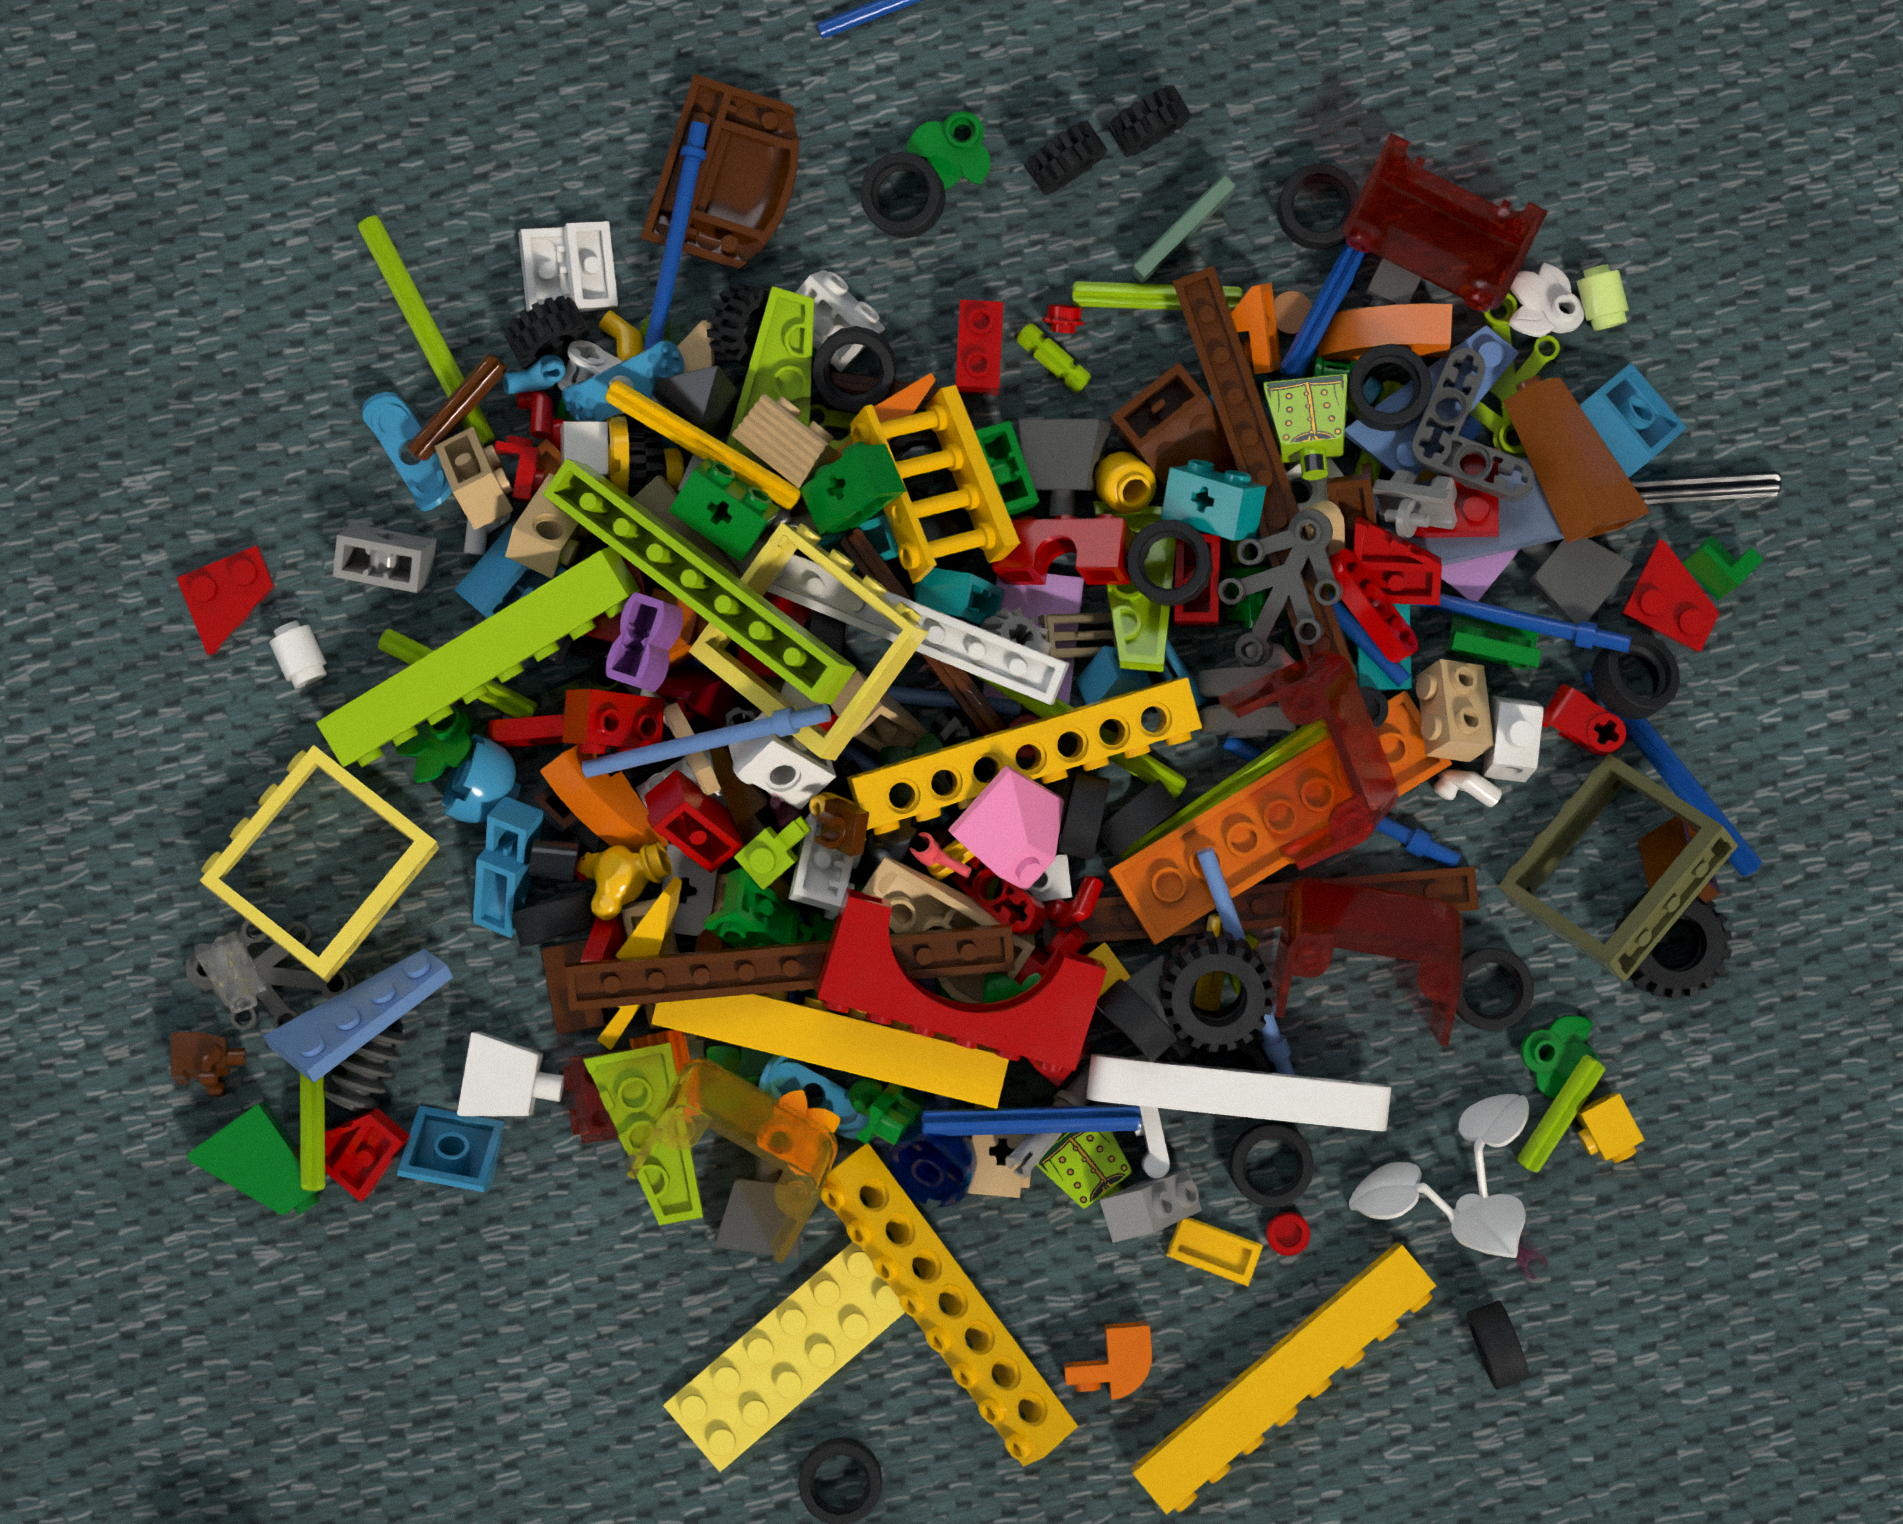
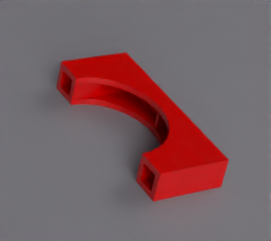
M846 888L815 989L817 999L824 1000L822 1004L824 1007L841 1013H848L849 1008L867 1012L865 1016L867 1019L884 1025H891L892 1020L909 1024L908 1029L910 1031L927 1037H934L935 1032L952 1036L951 1041L965 1048L976 1049L978 1044L995 1048L994 1054L1008 1060L1019 1061L1020 1056L1037 1060L1036 1065L1051 1072L1061 1073L1063 1068L1076 1070L1107 971L1101 960L1059 948L1047 972L1034 985L1018 995L990 1003H965L950 1000L921 986L911 978L898 962L892 951L889 936L892 912L890 901Z

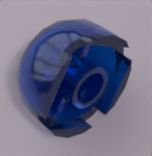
M921 1121L907 1127L897 1144L892 1146L887 1161L890 1159L892 1164L890 1173L909 1197L923 1204H926L928 1199L942 1201L939 1207L954 1205L964 1198L974 1182L978 1163L973 1141L968 1135L923 1134Z

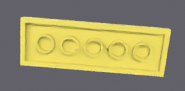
M852 1241L665 1402L663 1406L715 1468L721 1472L902 1316L905 1311L899 1303V1298L888 1283L876 1274L873 1263L863 1249Z

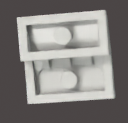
M609 221L566 223L564 227L521 229L519 231L527 311L533 309L531 305L536 302L541 305L544 304L545 299L552 297L555 301L558 296H564L565 299L567 297L572 298L580 312L607 310L618 307Z

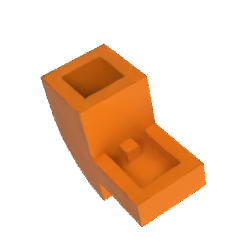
M1148 1321L1104 1324L1107 1359L1064 1362L1065 1384L1074 1385L1075 1391L1087 1392L1100 1390L1101 1383L1109 1382L1111 1400L1125 1397L1138 1389L1145 1381L1152 1363L1151 1332Z

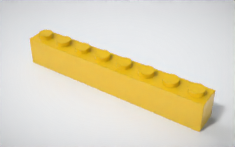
M786 991L656 1003L651 1023L654 1025L995 1109L998 1107L1009 1062L1008 1059L994 1054L995 1048L978 1044L976 1049L965 1048L951 1041L952 1036L935 1032L934 1037L919 1035L908 1029L909 1024L892 1020L891 1025L876 1023L865 1017L867 1012L849 1008L847 1015L829 1011L830 1009L822 1005L823 1000L805 997L804 1004L788 1001V992Z
M1396 1242L1130 1467L1132 1474L1166 1515L1174 1508L1178 1513L1183 1511L1198 1497L1195 1491L1207 1480L1214 1484L1232 1468L1229 1462L1241 1451L1244 1455H1248L1258 1448L1265 1440L1262 1434L1274 1423L1281 1427L1291 1420L1299 1411L1296 1405L1307 1395L1315 1398L1324 1392L1332 1383L1329 1377L1340 1367L1343 1366L1345 1370H1348L1357 1364L1366 1354L1363 1348L1373 1339L1377 1338L1380 1342L1390 1336L1399 1327L1396 1320L1410 1309L1412 1313H1415L1424 1307L1432 1299L1433 1296L1430 1294V1291L1436 1287V1284L1404 1246Z

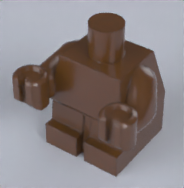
M202 1032L171 1033V1077L177 1085H190V1079L199 1078V1082L206 1086V1091L210 1096L224 1097L225 1081L221 1080V1076L230 1075V1066L246 1065V1048H230L226 1038Z

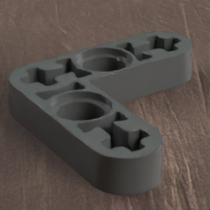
M1458 349L1447 359L1413 438V459L1418 466L1440 476L1451 477L1454 481L1509 502L1522 501L1528 497L1533 488L1534 473L1530 465L1522 459L1460 436L1483 382L1485 362L1480 353L1474 349ZM1465 361H1470L1473 363L1472 371L1477 374H1468L1466 376L1461 392L1454 388L1458 380V369L1454 366H1463ZM1463 392H1470V393H1469L1468 396H1466ZM1443 399H1454L1459 403L1461 413L1458 417L1452 420H1445L1439 417L1436 413V406ZM1429 423L1443 430L1439 439V449L1443 453H1434L1432 458L1425 457V449L1420 446L1422 443L1429 445L1434 436L1435 427H1427ZM1445 431H1453L1452 435H1449ZM1467 454H1478L1484 459L1486 466L1483 472L1478 475H1468L1463 472L1460 467V461ZM1493 461L1500 463L1498 466V473L1511 476L1514 471L1522 473L1521 481L1526 483L1525 486L1517 484L1514 490L1506 488L1507 480L1497 475L1494 477L1493 484L1487 482L1491 475Z

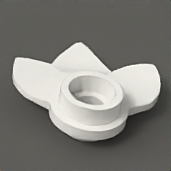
M1543 263L1538 274L1522 271L1514 273L1506 279L1507 285L1523 305L1513 314L1508 322V325L1513 329L1529 336L1543 337L1551 331L1555 333L1574 331L1582 323L1585 316L1582 303L1572 294L1569 279L1557 267ZM1559 306L1566 308L1569 314L1562 312Z

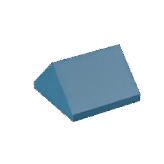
M419 1105L409 1134L411 1137L406 1143L397 1170V1176L479 1192L490 1190L493 1186L505 1121L479 1116H459L457 1112Z

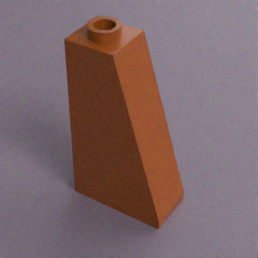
M1540 375L1516 385L1518 392L1504 400L1503 403L1567 543L1618 531L1650 513L1646 503L1560 377L1542 380Z

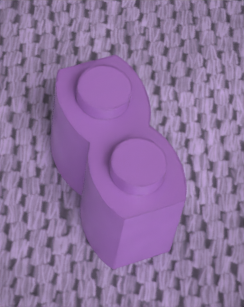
M637 592L633 593L622 611L620 619L621 635L615 640L608 653L606 661L607 677L655 692L663 683L668 671V650L675 644L682 629V608Z

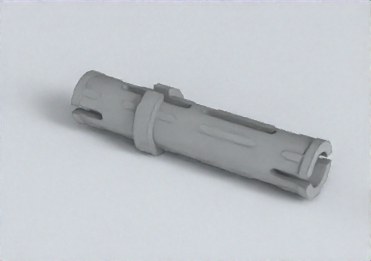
M1084 1065L1081 1072L1065 1091L1060 1090L1052 1099L1054 1104L1051 1107L1086 1106L1090 1100L1086 1099L1090 1065ZM1062 1133L1028 1134L1011 1155L1007 1156L1005 1159L1006 1165L1011 1169L1015 1164H1020L1014 1170V1173L1022 1178H1027L1032 1169Z

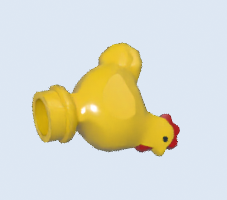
M659 842L653 845H643L639 853H632L623 845H614L603 852L599 851L593 854L587 852L583 857L578 858L575 875H577L580 881H585L588 878L595 879L597 888L591 901L592 912L602 920H611L622 911V906L635 901L641 895L648 881L661 883L663 878L671 876L672 865L667 851Z

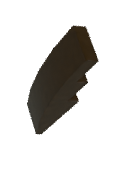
M728 745L709 749L718 783L735 826L745 845H748L769 826L777 834L788 826L771 804L775 799L766 790L753 783H744L734 773L732 768L733 760ZM796 862L770 885L782 904L789 898Z

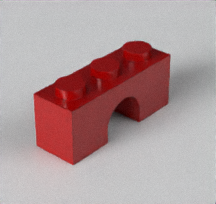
M1102 514L1097 516L1096 519H1079L1071 515H1058L1054 519H1036L1032 516L1019 515L1015 516L1011 522L1020 544L1004 559L992 562V569L1003 584L1046 585L1047 572L1052 561L1062 554L1076 553L1075 568L1087 585L1129 584L1130 575L1128 573L1127 555L1135 536L1124 518L1111 514Z

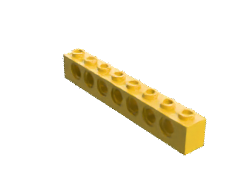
M1177 677L848 776L847 781L855 806L869 812L867 830L873 828L874 834L878 835L900 828L898 820L915 816L917 822L941 816V807L957 803L959 809L968 808L1006 765L1032 780L1041 777L1042 784L1068 777L1066 769L1082 765L1084 771H1089L1109 764L1108 757L1124 752L1126 759L1146 754L1151 751L1149 744L1165 740L1167 746L1191 740L1190 732L1201 729L1202 725L1188 677ZM1152 706L1158 711L1160 721L1154 730L1147 731L1142 726L1141 716L1145 709ZM1108 719H1112L1117 724L1119 730L1117 738L1110 744L1104 743L1099 735L1100 726ZM1071 732L1077 739V748L1073 754L1065 757L1059 752L1057 744L1062 734ZM1029 744L1035 750L1036 759L1031 767L1021 769L1016 762V752L1021 746ZM988 757L994 764V773L989 780L980 782L974 775V765L980 758ZM940 770H947L952 776V787L947 793L938 795L932 789V777ZM904 782L910 788V800L902 807H894L889 800L890 789L895 784Z
M869 1143L848 1155L814 1182V1185L820 1191L821 1199L825 1205L834 1210L846 1226L850 1239L866 1253L873 1263L876 1274L886 1281L897 1295L902 1309L909 1316L913 1317L925 1333L930 1347L940 1353L951 1368L956 1382L965 1388L974 1399L981 1416L994 1426L1005 1441V1447L1012 1457L1019 1460L1023 1467L1044 1458L1079 1427ZM859 1194L865 1197L868 1207L862 1203ZM886 1229L892 1234L894 1242L888 1238ZM912 1264L918 1269L920 1278L914 1273ZM939 1300L944 1304L946 1313L940 1308ZM965 1336L970 1339L973 1349L968 1346ZM992 1371L996 1374L999 1385L994 1381ZM1018 1407L1022 1409L1025 1420L1020 1416Z

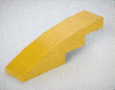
M673 877L615 955L620 959L664 955L666 953L675 924L682 884L679 878ZM642 1004L618 1006L620 1009L608 1023L597 1041L611 1050Z

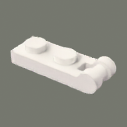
M1143 1053L1129 1056L1132 1058L1147 1059V1057ZM1139 1106L1141 1110V1126L1139 1130L1134 1132L1135 1136L1144 1135L1147 1152L1142 1157L1141 1166L1150 1177L1161 1178L1168 1173L1170 1162L1158 1108Z

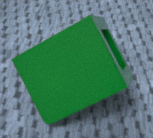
M1709 536L1682 564L1717 600H1720L1738 587L1764 559L1752 547L1735 559L1713 536Z

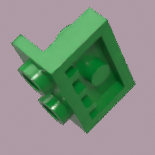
M1453 614L1445 653L1531 671L1538 667L1542 650L1535 649L1539 633Z
M739 868L727 875L723 910L705 917L704 927L733 948L796 943L800 910L788 901L782 904L774 891L768 887L762 890L745 870Z

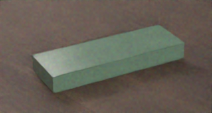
M1226 175L1224 177L1221 176L1133 264L1132 275L1140 283L1144 284L1233 195L1236 185Z

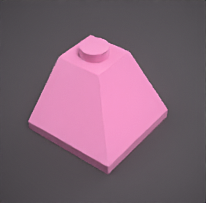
M1006 765L948 830L996 875L1027 891L1055 860L1064 800L1060 795Z

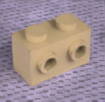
M474 427L434 446L451 490L474 530L486 524L495 523L504 515L514 511L507 495L514 489L503 470V463L499 455L496 454L493 445L484 447Z
M1439 659L1416 675V694L1419 698L1422 721L1421 735L1424 738L1426 756L1470 762L1494 747L1484 665Z

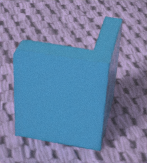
M1103 646L1077 678V684L1086 705L1152 684L1146 670L1120 668L1117 649Z

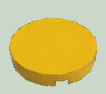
M626 416L609 417L606 419V422H608L609 474L606 479L628 495L629 435Z

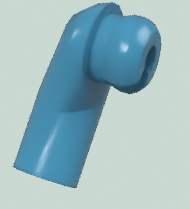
M556 355L542 356L524 371L504 373L502 377L504 391L507 395L547 390L564 378L566 373L565 365L562 359Z

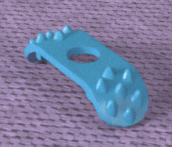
M659 341L645 351L599 374L562 390V398L566 410L570 412L577 422L604 421L622 412L605 399L606 392L609 389L608 384L613 377H628L633 382L634 390L650 398L655 376L666 378L683 374L684 359L676 345L670 341Z
M381 392L371 396L364 402L361 408V416L368 427L374 432L408 486L416 506L420 511L424 512L440 506L450 496L452 490L437 452L435 451L428 460H421L415 465L406 464L401 457L403 444L412 440L422 428L409 406L397 394Z
M775 1054L768 1061L767 1065L762 1068L763 1073L759 1081V1091L761 1094L776 1102L783 1094L803 1089L809 1083H816L823 1091V1100L817 1108H825L832 1111L840 1118V1123L834 1133L850 1140H858L856 1136L860 1129L868 1122L870 1116L862 1115L853 1109L849 1101V1090L788 1057Z

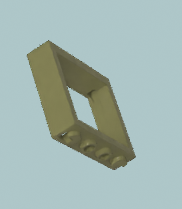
M1609 753L1600 765L1590 772L1588 779L1574 796L1563 804L1559 814L1549 826L1537 835L1532 846L1519 862L1508 870L1498 888L1521 911L1620 980L1626 982L1738 847V844L1723 825ZM1626 784L1698 830V833L1609 940L1603 944L1540 901L1533 894Z

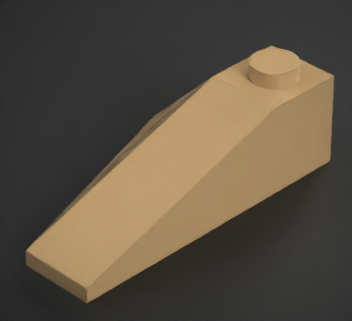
M887 856L883 857L861 891L890 901L892 912L889 926L895 933L1001 924L972 897ZM1012 932L1015 970L998 973L1007 975L1012 979L1016 977L1035 948L1034 934L1024 936ZM987 973L937 977L941 982V986L956 1000L965 1003H984L983 984Z

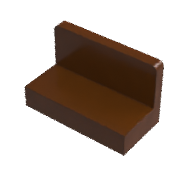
M1371 463L1362 464V474L1327 478L1328 499L1341 510L1345 523V548L1353 553L1355 517H1362L1380 526L1376 495L1372 489L1374 479Z
M1676 816L1638 841L1649 890L1698 833V830ZM1715 875L1698 894L1705 903L1720 895Z
M588 939L542 950L556 1031L559 1034L604 1026L609 1023L606 1008L569 1011L565 963L581 961Z

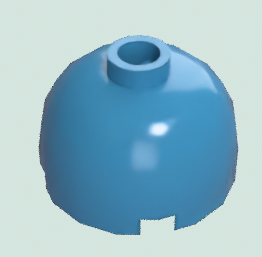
M475 733L470 736L472 748L468 758L458 767L457 771L455 767L452 769L445 786L441 804L446 807L442 811L443 815L467 823L487 822V815L504 796L517 800L521 784L514 782L516 766L510 753L499 743Z

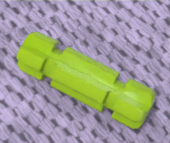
M1029 323L1019 332L1016 339L1017 342L1028 352L1032 350L1034 352L1033 357L1058 379L1060 377L1064 378V384L1073 392H1080L1091 379L1090 373L1080 364L1078 366L1074 365V359L1049 337L1045 339L1043 332L1037 326Z

